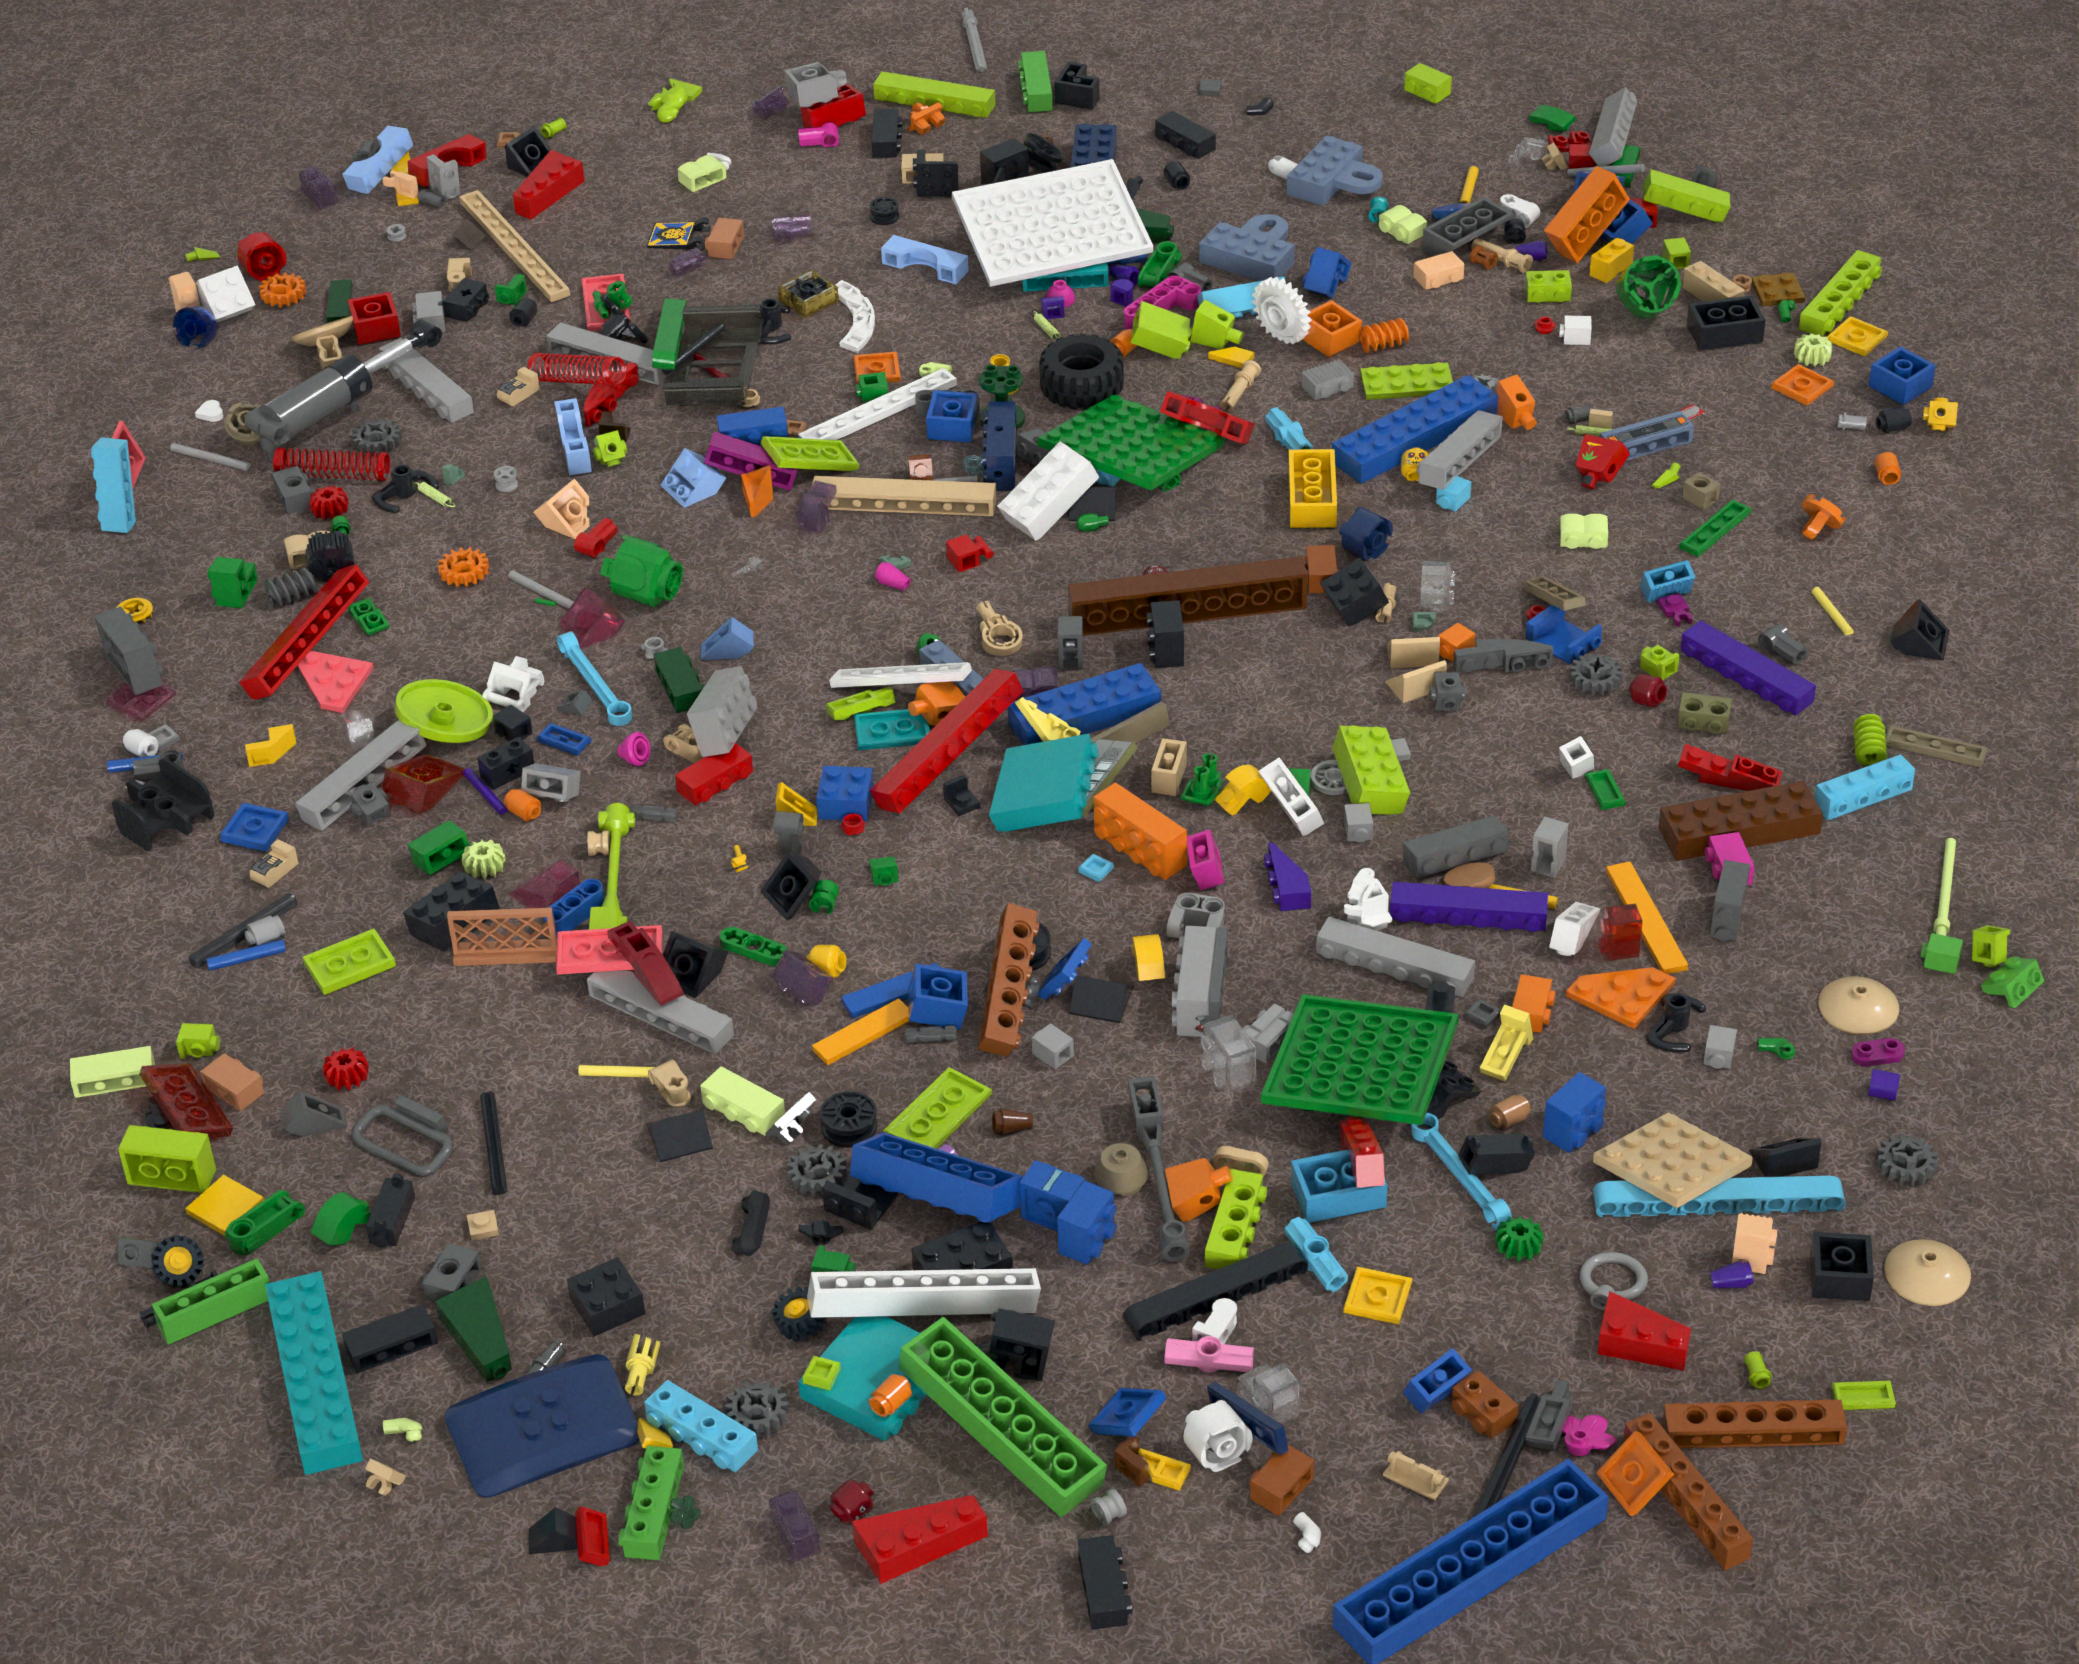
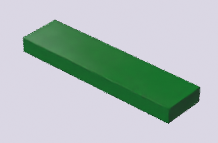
M1732 499L1680 542L1679 548L1699 557L1751 513L1752 508Z

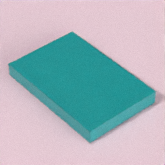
M908 709L854 714L858 751L917 745L930 732L929 723L922 715L912 716Z

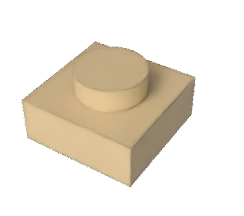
M494 1210L467 1215L471 1241L499 1235Z

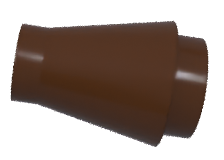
M1002 1108L992 1113V1129L994 1133L1005 1135L1025 1129H1032L1033 1127L1032 1113Z

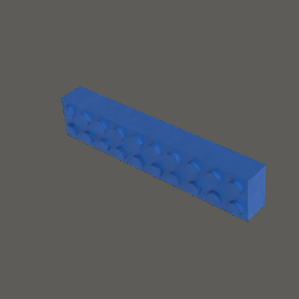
M1568 1458L1333 1605V1628L1367 1664H1379L1606 1520L1609 1496Z

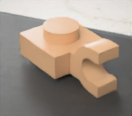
M392 170L390 172L391 178L386 176L382 178L383 185L397 188L398 194L415 198L419 194L415 176Z

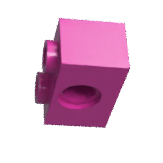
M1208 829L1187 836L1190 868L1200 891L1225 883L1220 851L1211 830Z

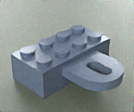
M1325 136L1287 175V195L1324 206L1339 189L1356 194H1368L1377 191L1382 186L1383 174L1377 167L1362 163L1363 146L1343 141L1333 136Z
M1263 214L1251 218L1242 228L1219 222L1199 243V262L1263 281L1270 277L1272 279L1283 277L1294 265L1295 245L1284 241L1288 236V223L1285 219L1276 215ZM1266 227H1273L1268 232H1262Z

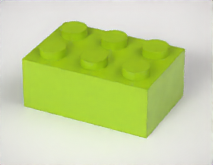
M129 1125L118 1148L127 1184L203 1193L208 1189L216 1172L208 1134Z

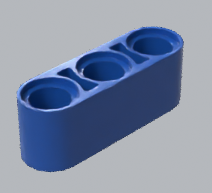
M587 879L548 907L552 908L556 937L558 932L572 931L588 919L591 907H602L604 893L602 883L599 880ZM543 917L544 923L547 921V917Z

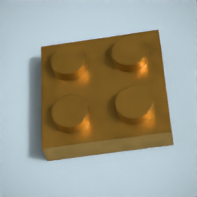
M1794 273L1752 277V285L1762 307L1779 305L1783 299L1793 300L1795 303H1805V295Z

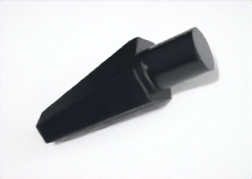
M1137 176L1135 179L1129 178L1126 188L1131 199L1134 198L1140 188V184L1143 183V179L1140 176Z

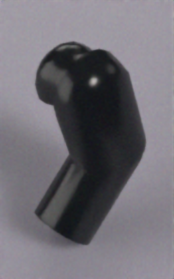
M1265 97L1257 105H1247V115L1267 114L1274 105L1273 100L1270 97Z

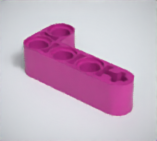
M1179 276L1166 278L1124 309V328L1132 329L1134 316L1141 301L1168 311L1176 305L1186 310H1197L1199 308L1197 296L1201 293V287Z

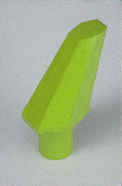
M194 247L193 252L185 254L187 262L196 259L201 261L220 258L219 254L215 251Z
M1672 463L1670 469H1666L1651 487L1661 488L1678 480L1680 477L1677 473L1681 466L1678 463Z

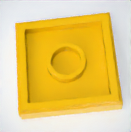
M1850 316L1827 337L1828 341L1865 357L1888 336V331Z
M223 1174L188 1205L185 1210L187 1215L225 1236V1230L228 1225L264 1201V1197Z
M1357 1267L1343 1313L1399 1325L1412 1285V1278Z

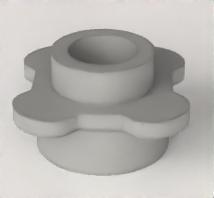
M659 637L648 638L641 646V649L646 653L645 657L647 659H653V654L668 650L664 647V641Z

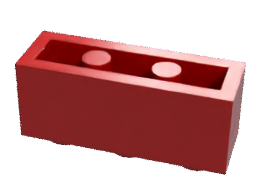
M735 743L729 753L707 756L675 774L677 792L695 806L702 801L706 802L714 794L721 790H727L733 783L747 778L753 772L752 755Z

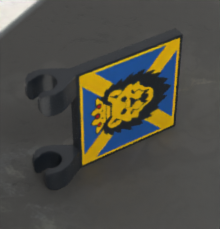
M703 217L696 222H656L647 248L701 251L704 249V245H697L696 243L700 244L702 237L696 236L692 238L694 230L709 232L711 227L703 225H707L709 219Z

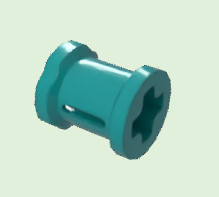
M1379 196L1371 200V210L1368 215L1370 221L1379 222V215L1388 210L1389 204L1387 199Z

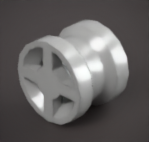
M501 466L494 471L497 490L510 492L517 488V473L514 467Z
M1115 1489L1106 1491L1105 1496L1102 1498L1095 1497L1090 1501L1094 1515L1099 1518L1103 1526L1111 1524L1112 1519L1116 1517L1122 1518L1127 1514L1125 1503Z

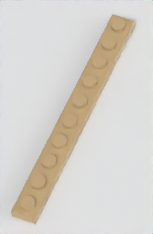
M478 190L459 196L460 204L550 302L570 296V290Z

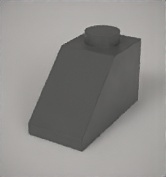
M301 1090L280 1111L284 1130L302 1137L347 1127L343 1107Z

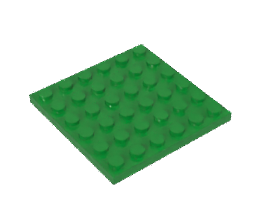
M1111 395L1110 398H1106L1038 437L1037 446L1051 451L1059 442H1062L1090 461L1095 469L1148 490H1153L1218 450L1224 444L1225 438L1218 436L1213 431H1205L1198 428L1197 425L1187 424L1176 418L1161 414L1158 410L1145 408L1140 403L1127 401L1119 395Z
M1302 994L1261 1093V1103L1422 1125L1458 1026L1459 1015L1456 1013Z

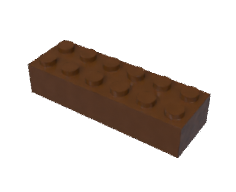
M1805 781L1661 807L1658 828L1675 860L1680 861L1705 856V847H1708L1709 836L1739 832L1745 847L1749 848L1820 834L1823 812Z

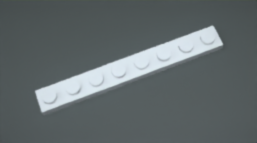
M942 368L798 434V438L838 440L915 405V394L918 391L948 390L957 385V379L946 369Z

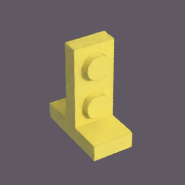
M1504 1005L1500 1012L1502 1024L1480 1066L1481 1073L1502 1081H1506L1523 1045L1529 1046L1533 1040L1529 1013Z

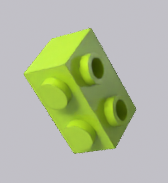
M1419 63L1405 72L1404 90L1437 104L1451 94L1452 76Z
M1569 270L1526 271L1525 291L1527 302L1571 301L1572 283Z

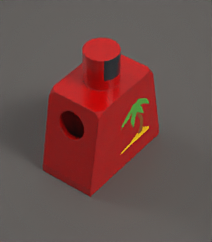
M1587 434L1584 435L1576 461L1577 470L1584 476L1581 482L1582 487L1593 490L1597 481L1612 482L1630 455L1623 442Z

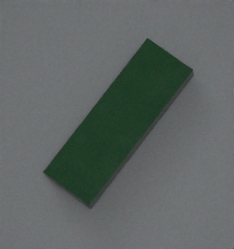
M352 279L330 281L326 315L327 323L349 317L348 300L351 299Z

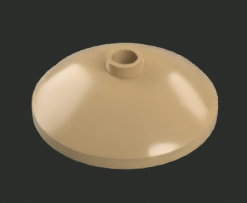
M353 316L345 317L291 337L292 341L312 347L317 346L316 340L318 337L333 334L339 339L352 326Z
M1858 976L1840 978L1825 986L1819 995L1818 1007L1823 1018L1833 1027L1847 1033L1870 1035L1882 1032L1891 1027L1899 1015V1003L1893 992L1883 984L1870 978Z
M1919 1239L1899 1244L1890 1251L1884 1264L1885 1278L1890 1287L1901 1297L1921 1305L1939 1306L1952 1303L1962 1297L1970 1285L1971 1272L1963 1256L1950 1246L1933 1240Z

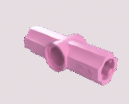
M1212 1336L1203 1337L1199 1341L1167 1339L1165 1364L1198 1367L1201 1371L1213 1373L1219 1369L1249 1373L1252 1371L1254 1347L1222 1344L1219 1339Z

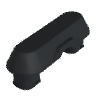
M753 1190L750 1196L743 1197L741 1208L745 1213H748V1216L743 1223L741 1236L734 1238L731 1248L736 1255L745 1254L746 1256H751L760 1248L770 1207L768 1194Z

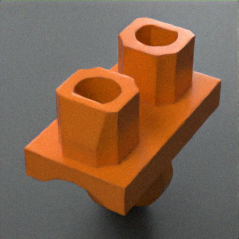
M939 102L930 107L927 105L923 106L921 103L914 104L912 106L913 112L910 113L911 125L908 127V130L911 132L916 130L920 135H923L930 131L931 126L929 123H932L936 128L944 125L946 118L941 113L943 106Z

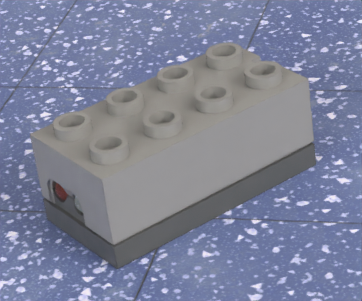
M1186 925L1185 936H1180L1179 952H1182V954H1177L1176 969L1180 970V973H1175L1174 989H1178V992L1173 991L1172 1007L1177 1008L1172 1013V1026H1177V1035L1219 1038L1221 1027L1220 1013H1222L1223 1009L1222 995H1224L1225 991L1224 976H1226L1228 964V928L1217 927L1216 929V927Z

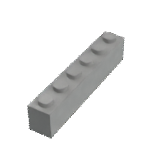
M1626 87L1605 98L1589 152L1598 167L1608 166L1622 157L1637 104L1636 96L1633 92H1629Z
M561 322L546 336L548 352L553 354L620 357L624 360L625 365L629 362L637 364L639 380L660 385L668 376L662 372V369L652 368L653 350ZM613 360L614 372H617V364ZM617 360L618 365H619V370H620V369H621V365H620V362Z
M397 339L389 344L380 347L379 353L383 352L384 350L395 345L403 339ZM415 349L382 367L383 369H388L395 379L399 378L407 389L411 388L417 398L424 399L430 409H436L442 419L446 418L453 423L474 413L472 397Z
M1480 410L1475 412L1456 431L1450 434L1446 440L1440 443L1435 450L1430 452L1425 459L1419 462L1417 467L1419 483L1444 490L1456 476L1465 471L1501 437L1503 416Z
M400 720L396 721L295 803L301 820L323 831L350 809V804H352L351 793L357 787L371 782L377 787L427 746L424 737L419 735V728L408 726Z
M1333 917L1327 918L1317 935L1316 953L1321 954L1323 957L1328 959L1335 958L1346 962L1350 966H1361L1370 969L1374 973H1384L1393 976L1399 981H1410L1419 984L1423 988H1428L1430 984H1434L1437 981H1445L1449 986L1455 987V996L1463 998L1474 979L1475 960Z
M628 970L594 972L587 979L589 996L716 1055L734 1036L733 1020L726 1014L712 1010L706 1005L699 1004L684 995L660 1006L635 977L634 973Z

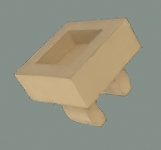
M1553 142L1547 146L1550 154L1542 158L1547 169L1553 170L1557 165L1560 170L1567 169L1569 166L1555 143Z
M371 1458L365 1468L374 1474L368 1478L366 1487L373 1489L381 1481L382 1486L378 1493L386 1495L391 1491V1482L400 1486L406 1478V1475Z

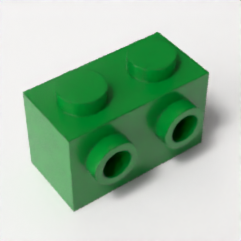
M450 820L407 844L414 865L428 875L435 873L462 857L465 847L470 846L465 831Z

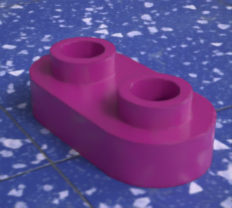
M1894 1038L1858 1042L1852 1047L1851 1059L1860 1066L1896 1063L1903 1059L1905 1046L1901 1041Z

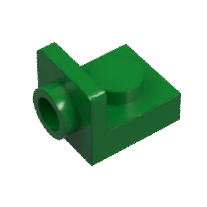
M516 274L508 285L497 284L495 286L497 302L516 305L527 291L525 276L521 274Z
M894 856L869 860L873 885L886 886L899 882L898 866Z

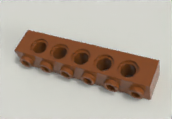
M1007 903L1000 915L977 1048L979 1050L1001 1056H1009L1011 1051L1019 1046L1021 1034L1017 1032L1018 1026L1022 1025L1025 1011H1022L1021 1008L1028 996V989L1025 988L1026 981H1029L1032 972L1029 960L1033 958L1036 944L1032 942L1033 937H1036L1039 930V922H1036L1038 911Z
M1842 1400L1664 1404L1662 1417L1663 1429L1679 1448L1844 1444L1847 1432Z
M1647 1413L1625 1423L1623 1443L1634 1431L1640 1432L1674 1473L1660 1491L1722 1568L1727 1570L1750 1559L1753 1537L1653 1415Z

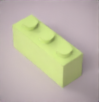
M151 1046L71 1058L70 1081L75 1098L156 1085L155 1061Z
M722 1066L700 1085L702 1102L708 1109H716L724 1113L728 1120H736L744 1124L750 1132L755 1133L757 1131L765 1136L766 1132L785 1114L784 1100Z

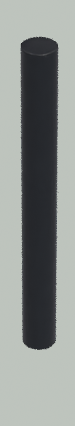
M722 323L717 324L679 354L675 369L725 330ZM662 369V372L665 375H668L673 371Z

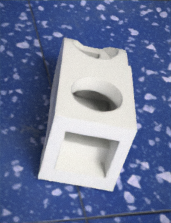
M1227 1298L1216 1300L1212 1306V1313L1205 1324L1197 1321L1192 1328V1341H1199L1203 1337L1212 1336L1219 1339L1222 1344H1225L1237 1324L1236 1303Z

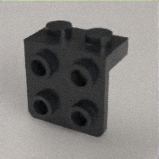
M917 150V158H913V171H917V176H913V188H917V197H952V192L959 191L958 163L956 161H926L925 150Z
M1445 1060L1427 1113L1435 1115L1439 1120L1444 1117L1454 1097H1477L1481 1090L1475 1086L1473 1079L1461 1074L1454 1063Z
M850 1174L841 1186L827 1181L822 1187L824 1211L871 1230L898 1196V1192L885 1191L882 1186L863 1184L860 1182V1179L850 1177Z

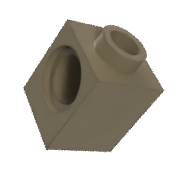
M1698 472L1684 481L1682 498L1705 510L1719 501L1720 483Z

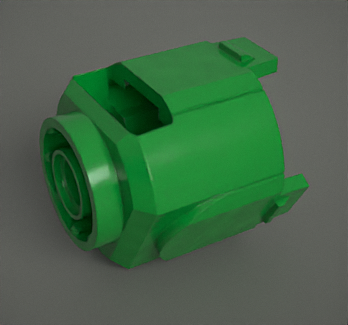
M1650 255L1634 261L1620 274L1616 283V293L1619 295L1624 306L1637 318H1652L1658 316L1673 304L1678 298L1682 283L1677 269L1670 261L1658 255ZM1670 287V288H1669V291H1668V293H1667L1665 302H1664V304L1662 305V302H1663L1664 296H1665V294H1666L1667 288ZM1637 288H1641L1645 292L1646 297L1639 296Z
M623 534L621 539L624 542L618 549L615 559L604 557L600 573L610 578L612 593L651 607L658 606L663 599L667 601L672 600L681 586L683 578L682 564L675 561L670 553L662 549L660 545Z

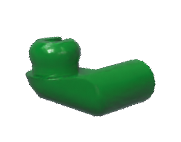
M1783 299L1779 303L1778 313L1781 322L1791 321L1790 311H1794L1795 308L1793 300Z
M1757 1038L1758 1051H1772L1785 1060L1791 1059L1795 1055L1794 1046L1784 1038Z

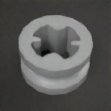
M401 224L391 225L386 230L390 241H401L406 237L405 227Z

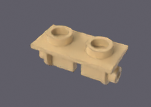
M1392 1451L1389 1454L1387 1462L1390 1465L1383 1473L1384 1477L1434 1501L1449 1482V1478L1442 1475V1471H1436L1422 1463L1419 1465L1415 1463V1460L1403 1455L1400 1451L1397 1453Z

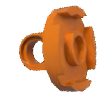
M1807 494L1801 503L1802 509L1810 516L1801 534L1810 540L1817 536L1824 524L1834 529H1840L1846 520V517H1840L1842 511L1833 503L1824 498L1818 501L1814 499L1815 495Z

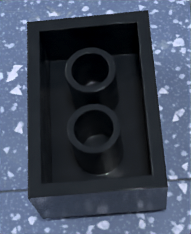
M1752 295L1690 303L1688 306L1687 327L1699 350L1763 342L1766 320Z
M459 872L451 876L449 880L439 887L434 888L428 895L414 902L412 906L403 911L410 935L432 947L445 951L452 946L447 919L448 911L500 910L492 885ZM455 920V923L462 928L469 924L465 920Z
M978 1222L911 1248L914 1271L1013 1269L1012 1255L990 1222Z

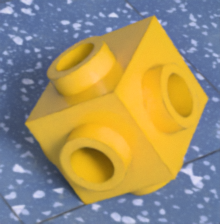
M1934 398V401L1929 402L1928 407L1924 406L1923 420H1927V426H1932L1931 430L1945 431L1946 427L1954 428L1956 426L1958 403L1948 402L1947 398ZM1937 412L1941 413L1943 416H1938Z

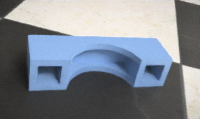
M387 126L377 137L381 147L380 150L366 160L353 162L342 174L348 189L360 193H370L413 146L407 128Z
M893 235L881 247L882 264L899 269L913 264L928 265L937 271L938 280L957 284L968 273V255Z
M577 399L555 401L557 424L569 476L592 472L586 437L583 434Z

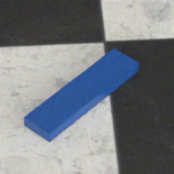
M933 963V964L929 965V966L939 967L937 963ZM913 971L841 996V1002L853 1019L878 1010L898 998L901 1001L908 999V987Z

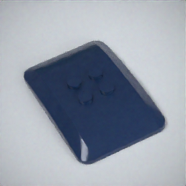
M600 1354L571 1360L500 1384L450 1406L445 1413L446 1425L472 1487L477 1495L486 1498L628 1448L640 1440L637 1434L638 1421L610 1360Z

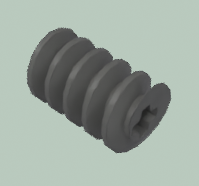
M304 567L300 569V574L294 570L291 572V577L285 573L282 575V580L276 576L273 582L267 579L264 584L267 599L273 608L274 601L279 606H283V598L288 603H291L292 595L297 600H300L301 592L306 597H309L310 589L315 595L318 593L312 573Z

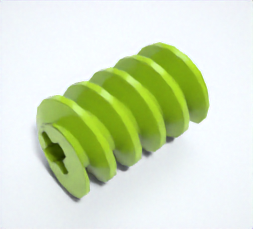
M1875 714L1861 715L1855 720L1853 725L1856 760L1861 765L1866 766L1887 760L1885 726L1880 716Z

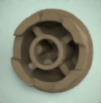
M239 402L228 410L224 422L225 429L235 442L240 445L251 446L260 442L259 435L248 429L244 424L246 415L253 409L261 406L257 403L252 405Z
M1116 1143L1105 1148L1094 1168V1178L1098 1186L1122 1197L1130 1196L1140 1191L1149 1175L1148 1167L1140 1152L1134 1146L1126 1143Z

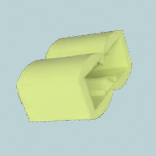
M712 155L703 156L695 162L684 163L678 168L679 182L692 192L726 179V166Z
M1397 205L1379 215V228L1384 233L1388 232L1398 241H1403L1406 244L1422 237L1423 229L1427 227V221L1421 215L1411 213L1408 208L1402 205Z
M1565 514L1560 516V547H1568L1570 549L1591 547L1598 549L1608 546V519L1606 515L1589 514L1582 516L1579 514Z

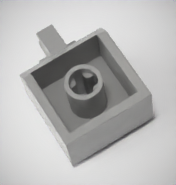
M819 62L784 71L788 93L800 107H810L813 103L829 102L832 98L838 97L837 88L847 84L846 73L843 70L828 71Z

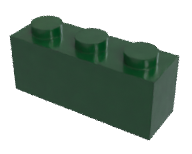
M681 647L653 654L655 671L676 713L688 711L705 687L703 683L699 684L697 670H692L690 656L685 655Z

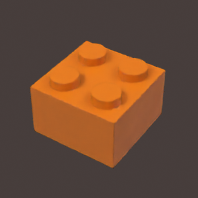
M1333 300L1310 310L1311 313L1307 315L1312 319L1308 323L1311 328L1308 330L1309 334L1302 340L1327 357L1353 346L1360 340L1362 320Z

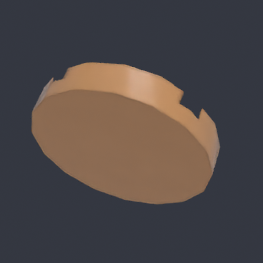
M1487 863L1464 864L1450 870L1444 877V883L1448 886L1488 888L1495 882V870L1492 865Z

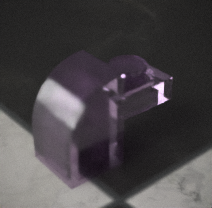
M815 480L810 490H804L798 511L800 530L818 534L822 533L830 521L828 506L837 492L836 485Z

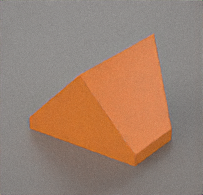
M770 465L741 474L742 491L751 517H756L773 500Z

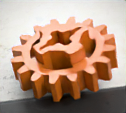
M284 273L283 276L275 274L273 277L269 276L267 277L268 281H262V285L259 286L261 300H264V304L270 303L271 307L276 304L279 307H282L283 304L290 306L292 302L297 304L298 299H304L303 295L306 294L305 280H302L301 276L295 277L294 273L291 275Z
M461 547L457 552L450 550V555L444 554L443 559L439 560V576H441L442 581L447 580V585L455 583L456 587H459L460 584L468 587L469 583L477 584V579L484 580V575L489 574L488 558H486L485 553L480 554L479 549L472 551L471 547L467 550H463Z

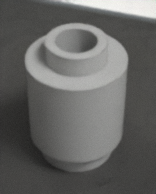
M270 915L248 924L247 931H244V934L250 946L253 944L258 946L279 940L280 936L285 934V929L278 915L274 917Z

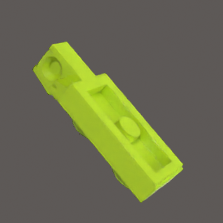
M886 687L873 692L867 690L827 703V713L834 720H846L850 715L859 712L867 713L878 706L887 707L895 703L893 689Z

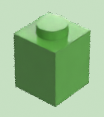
M1931 933L1929 943L1924 942L1920 958H1925L1924 967L1955 974L1963 940Z

